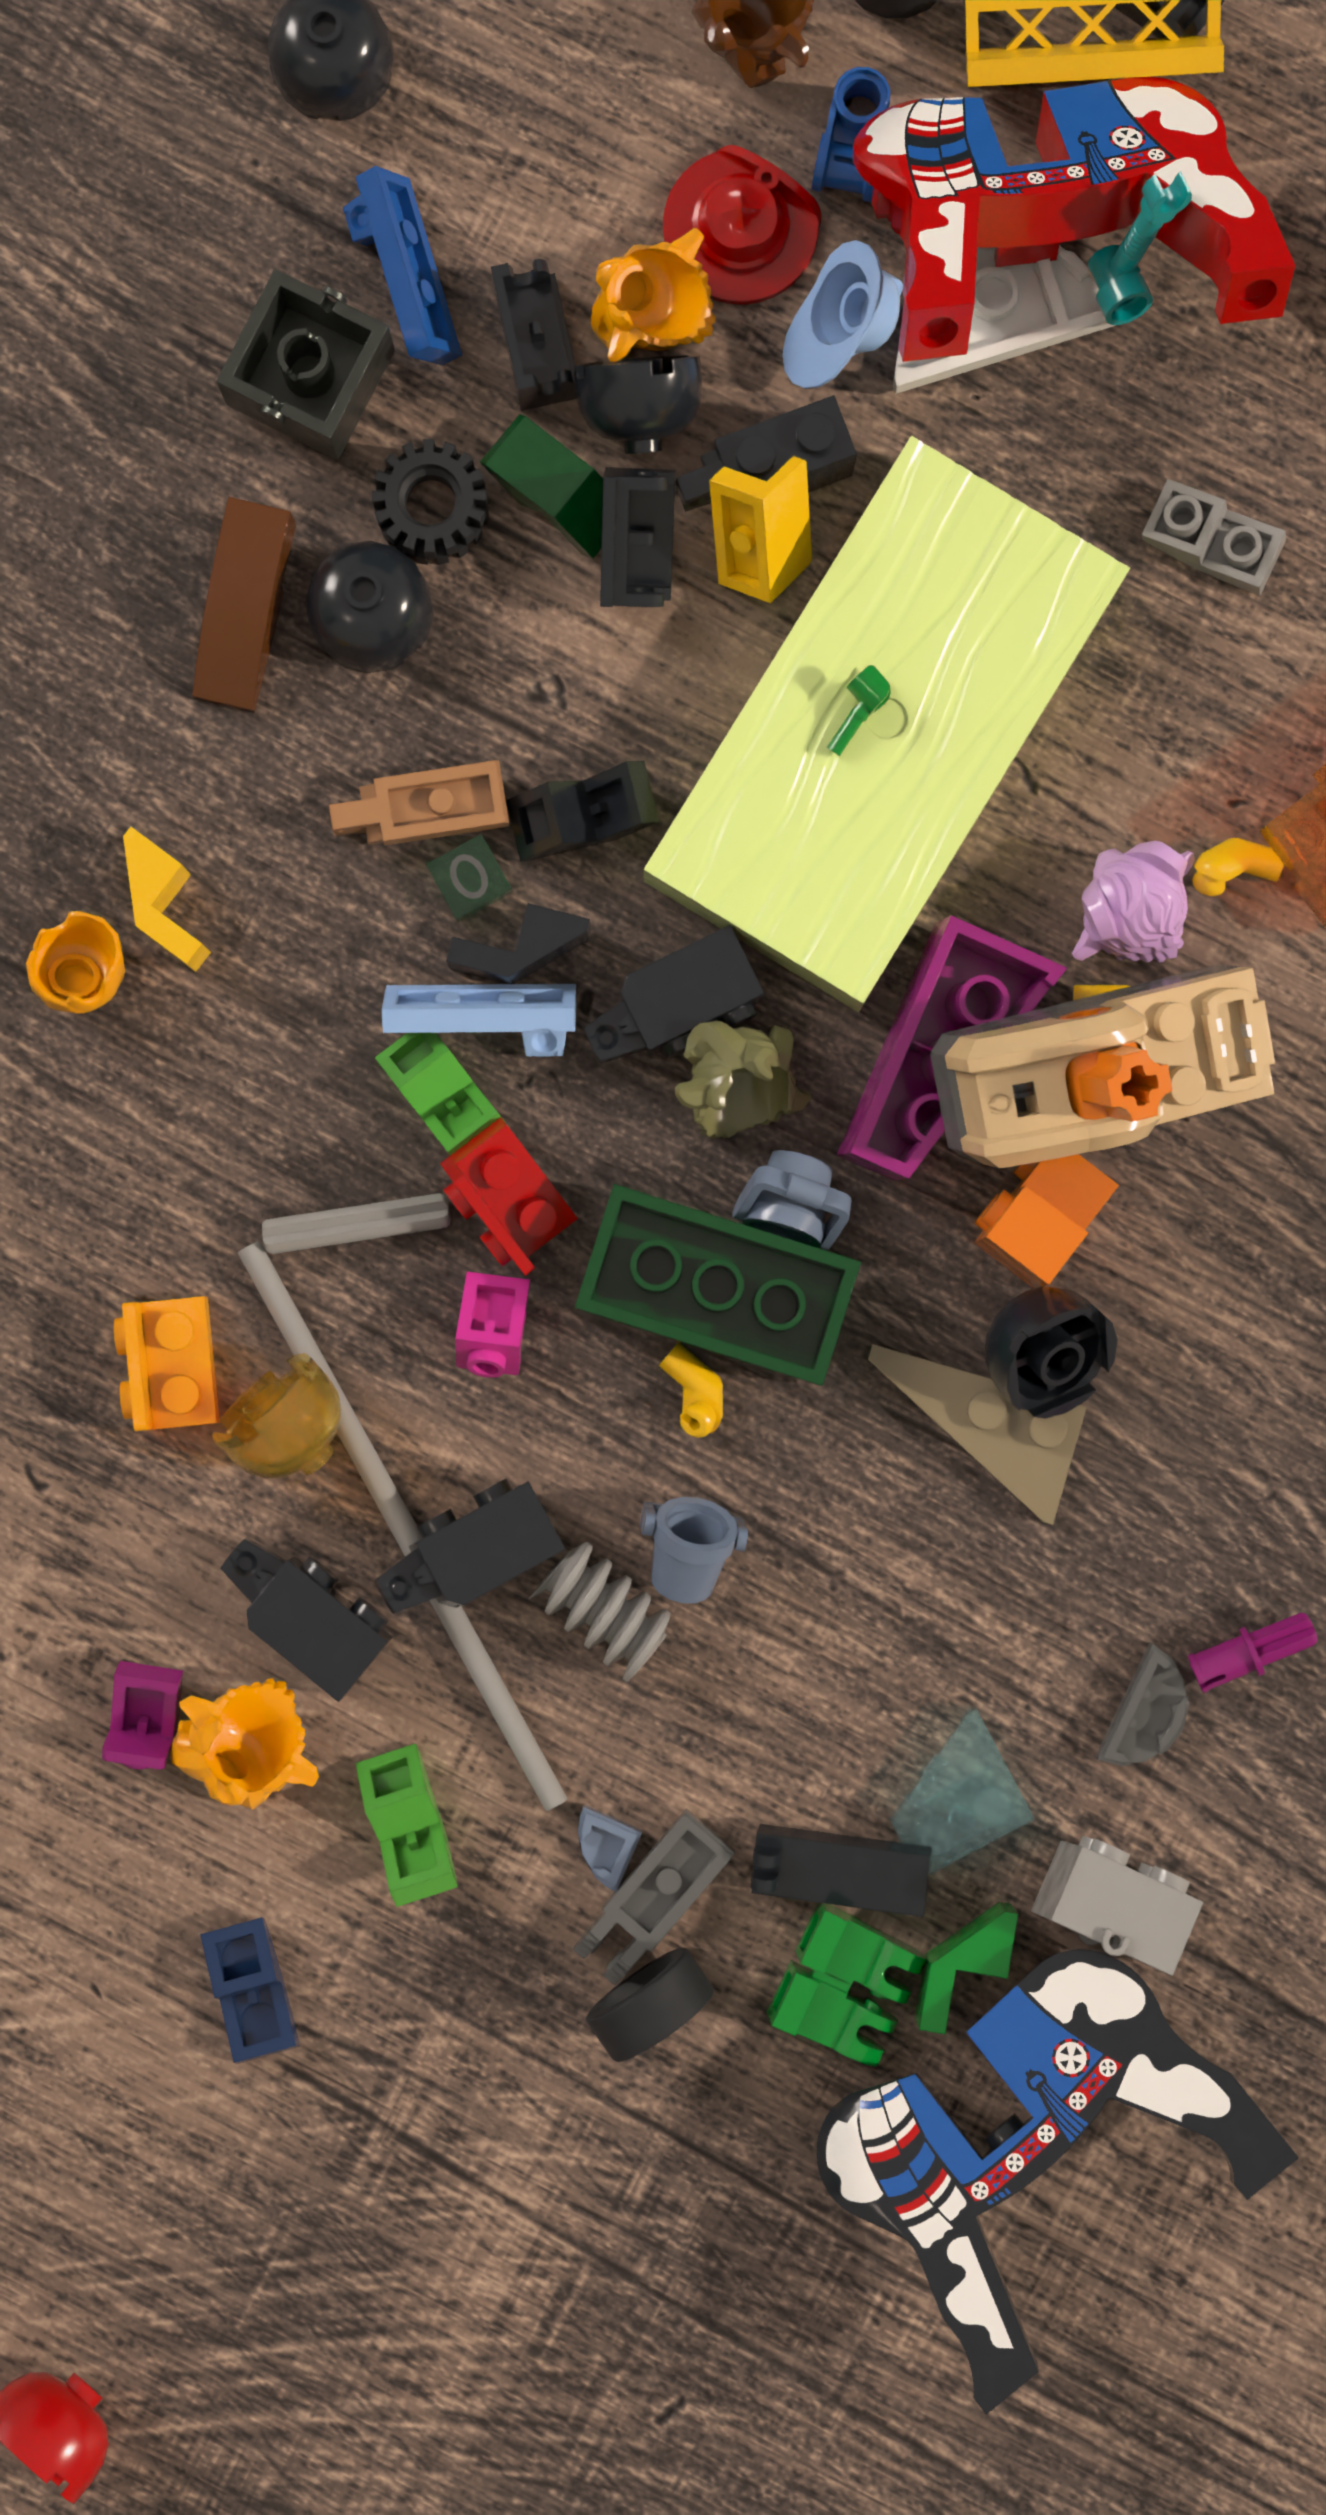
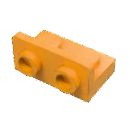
M208 1297L122 1303L123 1317L114 1319V1341L118 1356L127 1355L129 1381H121L120 1404L123 1418L125 1420L133 1419L134 1431L220 1423Z

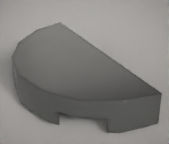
M1150 1642L1095 1755L1097 1760L1119 1766L1145 1762L1159 1753L1166 1752L1183 1731L1189 1709L1184 1679L1177 1669L1174 1660Z

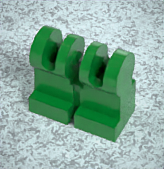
M817 1903L795 1950L801 1964L793 1960L790 1961L767 2010L768 2018L772 2027L794 2036L796 2034L832 2048L857 2062L877 2067L885 2049L857 2031L861 2026L869 2025L883 2032L893 2033L898 2019L882 2009L875 2000L867 1998L865 2001L848 1994L849 1988L853 1981H856L871 1989L870 1993L879 1999L889 1998L893 2001L907 2004L912 1990L884 1973L888 1967L897 1966L911 1973L921 1974L927 1957L910 1945L869 1926L868 1923L831 1904Z

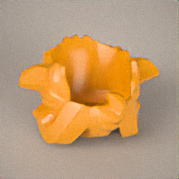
M693 228L672 243L661 242L652 246L633 245L624 256L613 257L599 264L596 272V282L601 290L592 306L591 327L597 337L609 349L607 357L610 362H617L623 359L632 348L664 351L676 345L690 344L692 341L700 344L704 341V337L712 336V324L716 322V317L711 311L713 303L710 299L711 287L708 285L709 274L703 271V265L695 260L704 238L699 229Z
M274 1678L267 1679L263 1684L254 1682L250 1686L242 1685L236 1689L229 1688L223 1696L218 1697L214 1702L192 1695L179 1702V1707L191 1720H181L178 1724V1732L173 1739L170 1750L172 1764L189 1777L204 1782L210 1798L219 1801L221 1804L229 1806L241 1805L254 1810L272 1792H279L286 1783L305 1784L313 1787L319 1778L317 1767L301 1755L305 1747L303 1742L306 1735L305 1729L301 1726V1718L296 1714V1704L293 1702L295 1694L292 1689H287L285 1681L275 1682Z

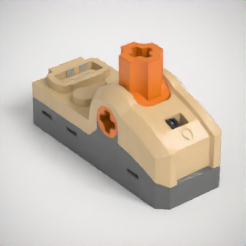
M1217 964L942 1033L930 1053L948 1148L966 1160L996 1168L1030 1164L1127 1145L1147 1137L1155 1125L1274 1094L1270 1065L1275 1064L1265 1000L1258 999L1254 970L1250 967Z

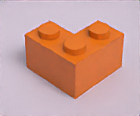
M1079 1154L1018 1165L1013 1174L1021 1179L1018 1186L1011 1194L1005 1189L1000 1194L997 1193L974 1222L975 1225L983 1230L974 1241V1244L1033 1289L1047 1286L1051 1283L1088 1235L1085 1229L1119 1186Z

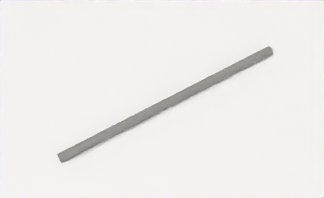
M258 1241L245 1247L237 1254L404 1556H407L411 1552L408 1546L423 1539L417 1529L418 1526L261 1242ZM436 1598L429 1600L545 1811H549L568 1799L462 1606L454 1608L438 1603Z

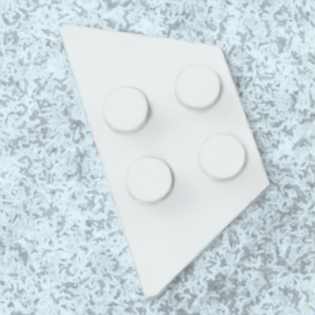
M1060 245L1056 261L1045 259L1037 261V263L995 267V248L977 247L975 304L967 354L903 362L898 349L893 379L895 394L1116 326L1106 322L1096 300L1099 289L1096 282L1089 276V267L1074 252L1065 250Z

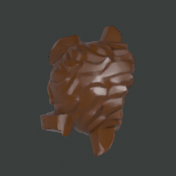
M697 0L691 11L700 28L704 29V42L714 53L725 58L733 71L749 88L765 85L776 79L779 75L785 74V58L790 59L799 68L805 67L808 61V46L801 32L813 10L814 0Z

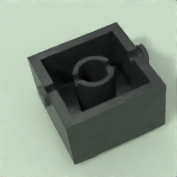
M274 268L216 383L227 406L339 461L395 352L389 325L347 305L346 297L333 288L324 286L321 292ZM328 296L333 297V298L336 299L337 301H336V302H333L332 300H330V299L328 298Z

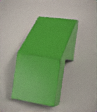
M406 1033L375 1057L449 1155H452L501 1117L436 1033Z
M415 1743L355 1763L364 1810L380 1842L389 1892L396 1907L457 1888L458 1883L448 1838L417 1744Z

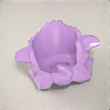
M1160 841L1139 843L1124 854L1116 848L1099 853L1093 869V880L1084 889L1082 894L1085 929L1072 952L1073 957L1083 961L1103 949L1108 955H1114L1118 961L1123 959L1138 961L1141 959L1145 962H1150L1154 959L1161 963L1166 958H1176L1178 949L1182 948L1184 944L1181 936L1188 910L1183 876L1187 874L1193 865L1194 853L1186 851L1179 854Z

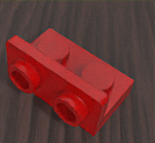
M501 1117L440 1163L452 1180V1183L444 1188L443 1191L466 1220L476 1213L489 1228L479 1237L502 1267L513 1260L525 1276L536 1269L528 1257L578 1219Z

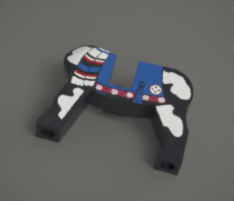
M1085 1949L1069 1950L1047 1958L966 2032L1031 2114V2117L1023 2123L1014 2113L985 2137V2141L991 2150L984 2154L983 2157L918 2073L847 2095L830 2110L818 2136V2169L823 2184L831 2197L847 2212L904 2238L915 2250L942 2318L957 2336L966 2352L973 2377V2398L986 2415L1037 2374L1039 2367L978 2215L1010 2198L1050 2168L1081 2137L1100 2113L1108 2099L1119 2101L1210 2138L1221 2149L1227 2160L1230 2181L1246 2200L1250 2199L1299 2158L1234 2076L1203 2058L1173 2031L1167 2023L1157 1999L1145 1981L1122 1961L1098 1951Z

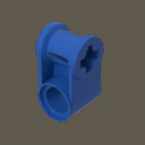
M855 67L846 71L838 79L834 89L826 132H823L821 136L811 191L821 192L824 187L862 194L863 202L872 203L873 186L861 177L854 165L853 145L856 136L863 126L878 113L889 108L890 87L885 77L879 71L869 67ZM854 97H865L875 104L876 110L867 116H857L846 108L845 103Z

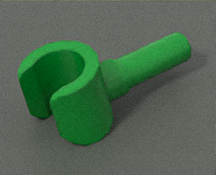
M873 665L866 667L847 686V689L859 704L850 711L827 746L830 751L838 756L842 754L869 715H872L884 706L890 698L889 682Z

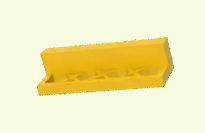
M965 0L968 87L1224 72V44L1220 38L1221 0H1206V35L1179 37L1163 21L1180 0ZM1166 1L1156 13L1145 3ZM1134 3L1150 19L1131 40H1115L1099 24L1116 4ZM1102 5L1092 17L1081 7ZM1054 7H1070L1086 23L1069 43L1052 44L1036 28ZM1040 8L1029 21L1018 11L1021 9ZM1005 10L1023 27L1006 47L979 49L978 12ZM1156 27L1167 36L1166 38L1146 39ZM1092 31L1103 40L1083 42ZM1029 34L1040 44L1019 46Z

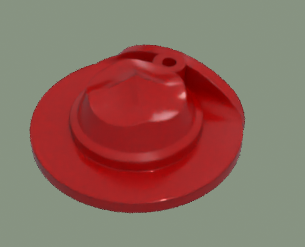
M727 145L697 160L675 182L664 208L663 238L664 242L672 243L693 228L699 229L704 238L695 260L703 265L702 270L709 274L710 299L735 305L755 304L783 293L806 271L817 245L821 224V210L815 198L783 170L749 150L736 145Z

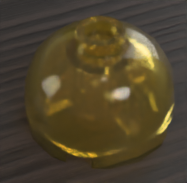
M307 1353L297 1354L286 1359L285 1361L293 1370L287 1372L279 1379L270 1370L257 1379L235 1400L219 1420L228 1429L226 1433L213 1432L212 1439L234 1463L249 1474L263 1479L289 1477L302 1470L305 1475H309L321 1468L334 1452V1448L329 1443L335 1437L340 1425L342 1407L338 1391L325 1372Z

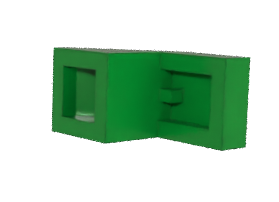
M996 1903L925 1954L927 1961L922 1970L914 2017L919 2030L939 2034L946 2033L956 1970L1008 1979L1018 1913L1012 1904Z

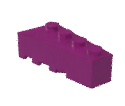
M952 915L935 923L837 1156L891 1180L909 1179L945 1131L930 1055L941 1034L1033 1011L1050 987L1056 984L1067 967Z

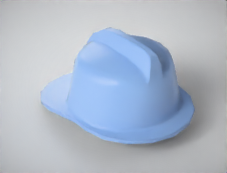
M853 240L842 243L833 251L821 269L816 283L796 313L786 334L782 353L784 371L793 384L804 389L823 386L840 373L852 356L878 349L888 341L893 333L899 317L900 295L903 290V283L897 277L881 269L879 257L870 245Z

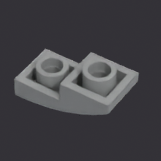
M1167 479L1141 535L1142 540L1177 560L1261 596L1286 542L1285 530L1227 509L1225 499Z

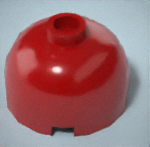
M29 2372L12 2380L0 2390V2442L46 2484L51 2480L59 2487L64 2480L68 2482L69 2485L60 2495L70 2503L75 2504L93 2482L104 2464L109 2445L107 2426L100 2414L94 2409L103 2398L75 2372L66 2382L48 2372Z

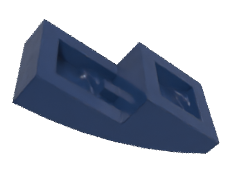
M261 1917L200 1934L214 1998L220 1999L233 2062L240 2064L300 2047L288 1994L265 1918Z

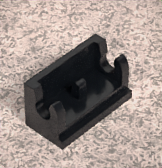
M535 259L532 264L533 270L522 274H514L513 268L508 263L491 266L494 292L521 411L577 399L573 367L575 362L555 273L550 274L548 263L543 259Z
M605 468L603 481L600 607H663L664 601H671L676 470Z

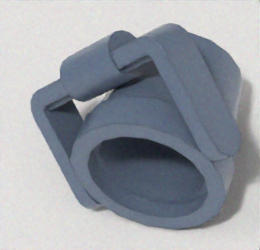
M776 1150L772 1152L767 1166L758 1167L735 1203L732 1217L741 1220L743 1225L828 1251L849 1220L852 1200L848 1194L830 1188L833 1169L828 1164L805 1154ZM825 1211L833 1214L826 1225L824 1224Z
M679 1497L668 1500L664 1504L654 1502L643 1503L639 1526L642 1535H653L654 1537L651 1580L654 1588L664 1597L679 1603L694 1604L706 1600L711 1596L725 1560L731 1556L733 1549L745 1551L748 1528L744 1520L732 1516L726 1509L716 1503L698 1497Z

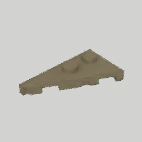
M874 1344L870 1345L867 1360L883 1376L911 1399L938 1427L979 1462L992 1477L1007 1488L1041 1522L1054 1524L1087 1409L1086 1406L1078 1405L1065 1414L1046 1419L1037 1418L1028 1410L1020 1409L1019 1411L999 1392L990 1378Z

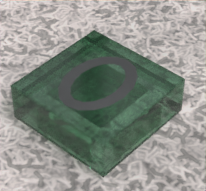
M482 834L426 864L457 922L513 893L509 882Z

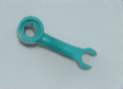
M1181 171L1178 172L1173 182L1165 189L1162 188L1156 174L1149 178L1142 188L1144 196L1141 200V212L1120 245H1109L1098 250L1088 261L1089 270L1099 289L1096 300L1106 322L1110 325H1122L1137 319L1153 303V296L1143 275L1139 273L1141 270L1138 264L1162 225L1171 221L1176 213L1183 210L1192 199V193Z

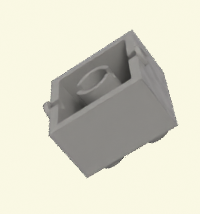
M1082 1836L1079 1845L1060 1841L1031 1912L1078 1933V1937L1085 1944H1102L1104 1951L1109 1955L1119 1956L1124 1954L1173 1976L1204 1903L1186 1894L1190 1882L1156 1866L1152 1867L1142 1862L1138 1871L1126 1867L1130 1854L1095 1838L1091 1839Z

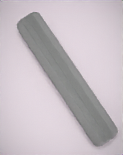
M437 1193L266 1219L262 1222V1237L266 1251L277 1254L446 1228L450 1225L451 1216L447 1197L444 1194Z

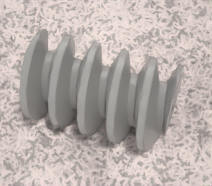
M584 1542L569 1550L536 1587L529 1599L546 1590L549 1591L551 1594L544 1612L550 1616L567 1607L570 1612L564 1630L570 1633L580 1626L587 1624L590 1628L583 1646L589 1650L603 1641L608 1642L609 1646L603 1663L608 1667L625 1657L629 1662L622 1680L628 1682L648 1661L667 1636L665 1630L671 1613L667 1609H661L648 1617L645 1616L651 1596L647 1592H642L627 1600L626 1596L632 1579L627 1575H623L608 1584L606 1581L612 1567V1562L606 1558L589 1567L587 1562L593 1546L589 1542Z

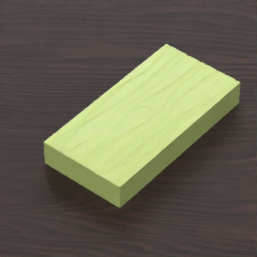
M911 435L645 866L644 882L721 929L731 925L737 939L859 1013L1112 601L1130 567L1084 541L1074 533L1062 528L1059 524L1011 497L988 481L976 476L968 469L955 463L950 458ZM873 665L889 682L890 698L884 706L872 715H869L842 754L838 756L830 751L827 746L850 711L859 704L847 689V686L866 667Z

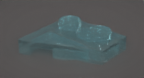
M975 1707L964 1713L959 1720L961 1723L941 1751L934 1755L911 1793L905 1796L890 1817V1821L902 1843L932 1847L930 1874L1034 1820L1027 1803Z

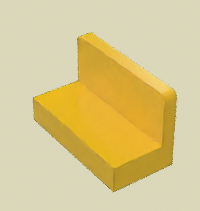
M795 456L789 459L768 481L725 466L709 480L718 584L770 604L812 561L807 462Z

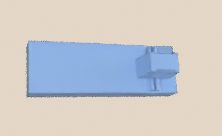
M576 984L386 985L382 1005L383 1033L521 1032L526 1056H563L567 1032H575Z

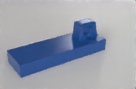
M374 166L356 176L360 195L343 207L351 238L354 243L364 246L376 244L409 357L443 366L463 355L410 178Z

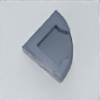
M584 1804L578 1826L582 1855L594 1876L603 1885L616 1892L642 1835V1830Z

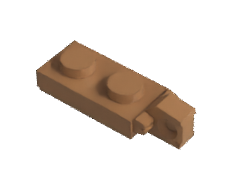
M499 760L373 779L374 784L359 787L361 800L329 805L334 835L343 836L366 833L368 845L384 843V846L509 827Z

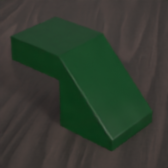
M519 414L480 461L481 465L520 505L543 513L582 555L594 559L602 549L604 479L593 467L526 416Z

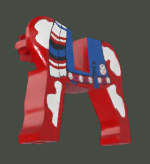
M1134 77L1044 91L1035 143L1042 163L1007 166L982 98H924L902 102L883 110L870 119L854 140V165L861 177L873 186L872 206L876 218H887L891 222V228L896 234H900L906 249L903 285L904 306L898 346L903 362L967 354L975 304L977 247L995 248V267L1037 263V261L1045 259L1056 261L1059 244L1062 242L1098 236L1133 225L1141 212V200L1144 196L1142 188L1146 181L1155 174L1162 188L1165 189L1173 182L1178 172L1181 171L1192 193V199L1183 210L1176 213L1171 221L1164 223L1155 238L1213 280L1219 292L1215 313L1220 324L1283 317L1295 270V263L1266 197L1242 175L1231 159L1227 149L1225 125L1217 109L1196 90L1170 79Z

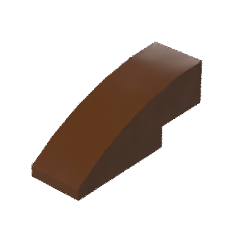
M228 497L202 621L192 692L194 699L255 713L284 596L282 582L296 529V523L291 511Z

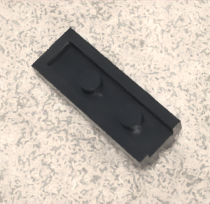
M760 1824L753 1851L754 1869L751 1874V1893L924 1917L927 1905L932 1847Z

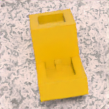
M130 827L124 834L123 840L135 926L162 948L197 972L211 952L201 942L162 914L191 874L181 863Z

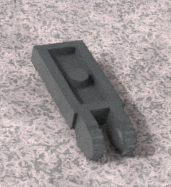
M686 1808L618 1887L617 1891L605 1902L602 1908L604 1912L585 1931L573 1950L585 1959L599 1948L605 1940V1936L616 1923L623 1927L634 1938L622 1951H619L611 1959L603 1975L613 1985H616L647 1949L650 1952L654 1950L731 1860L735 1850Z

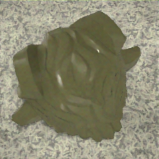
M712 1021L698 1024L689 1034L684 1057L693 1064L691 1071L692 1079L691 1081L679 1083L675 1087V1096L683 1106L693 1108L694 1122L699 1125V1129H702L700 1133L703 1136L710 1137V1139L721 1136L723 1138H730L738 1131H743L746 1128H754L758 1124L769 1125L771 1121L778 1122L781 1114H793L801 1111L811 1099V1094L808 1091L796 1086V1078L791 1067L794 1039L792 1032L788 1028L773 1025L767 1036L762 1030L750 1027L732 1029L721 1021Z

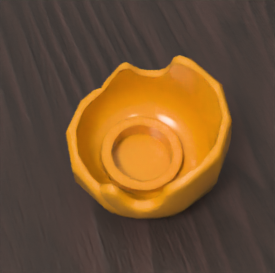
M82 911L69 912L66 920L54 928H42L35 939L33 950L29 953L26 962L30 987L47 1007L55 1011L75 1014L94 1011L109 1002L117 992L125 974L122 945L118 933L103 917Z

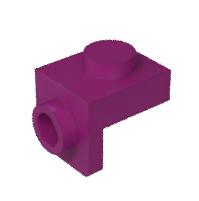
M125 1661L119 1662L114 1673L110 1730L102 1747V1759L104 1761L121 1763L132 1769H164L166 1767L173 1739L178 1732L183 1670Z

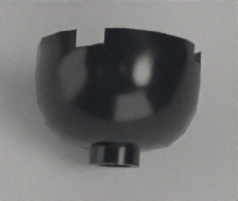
M287 0L274 16L268 37V54L273 80L285 101L304 116L318 119L317 115L324 117L338 116L339 121L353 119L373 108L389 88L392 77L391 68L394 60L390 31L375 5L369 0Z
M688 355L631 358L603 365V361L573 365L575 392L583 418L589 428L602 438L624 441L625 454L662 451V438L682 432L693 421L701 402L702 374L700 355L689 357Z
M374 541L349 543L327 555L312 574L306 597L309 627L321 648L344 668L364 673L392 670L403 664V659L412 655L417 647L420 649L428 638L434 615L429 585L416 563L394 546Z
M1043 1286L1027 1290L1010 1300L995 1316L986 1335V1365L997 1389L1019 1411L1020 1409L1028 1410L1034 1417L1046 1419L1065 1414L1088 1400L1096 1391L1090 1382L1097 1376L1101 1366L1109 1373L1115 1361L1118 1339L1113 1323L1086 1298L1072 1290Z

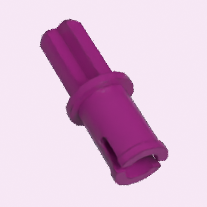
M1298 1613L1251 1633H1248L1246 1628L1242 1627L1238 1629L1240 1636L1195 1654H1188L1187 1658L1199 1687L1204 1694L1212 1688L1255 1671L1259 1677L1265 1675L1263 1666L1310 1648L1317 1643L1318 1639L1306 1613Z

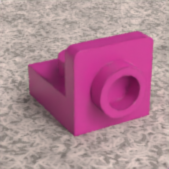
M467 1271L455 1338L457 1367L468 1369L477 1376L495 1378L503 1374H519L521 1344L530 1294V1279Z

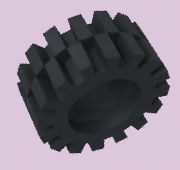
M423 439L424 447L414 449L413 443L410 442L402 446L403 454L397 458L392 452L385 459L387 468L384 472L378 469L374 479L376 491H372V503L378 525L389 545L393 544L396 549L407 557L409 554L415 556L416 562L419 564L428 565V558H437L438 564L441 565L449 563V555L457 553L459 558L467 554L469 552L467 545L471 541L475 544L478 543L482 537V525H487L488 497L480 469L474 467L473 459L466 452L461 456L457 453L456 445L445 441L444 447L441 448L436 447L434 439ZM428 480H435L446 484L455 495V507L451 515L443 522L434 525L417 522L410 516L406 507L407 498L411 490L419 483Z

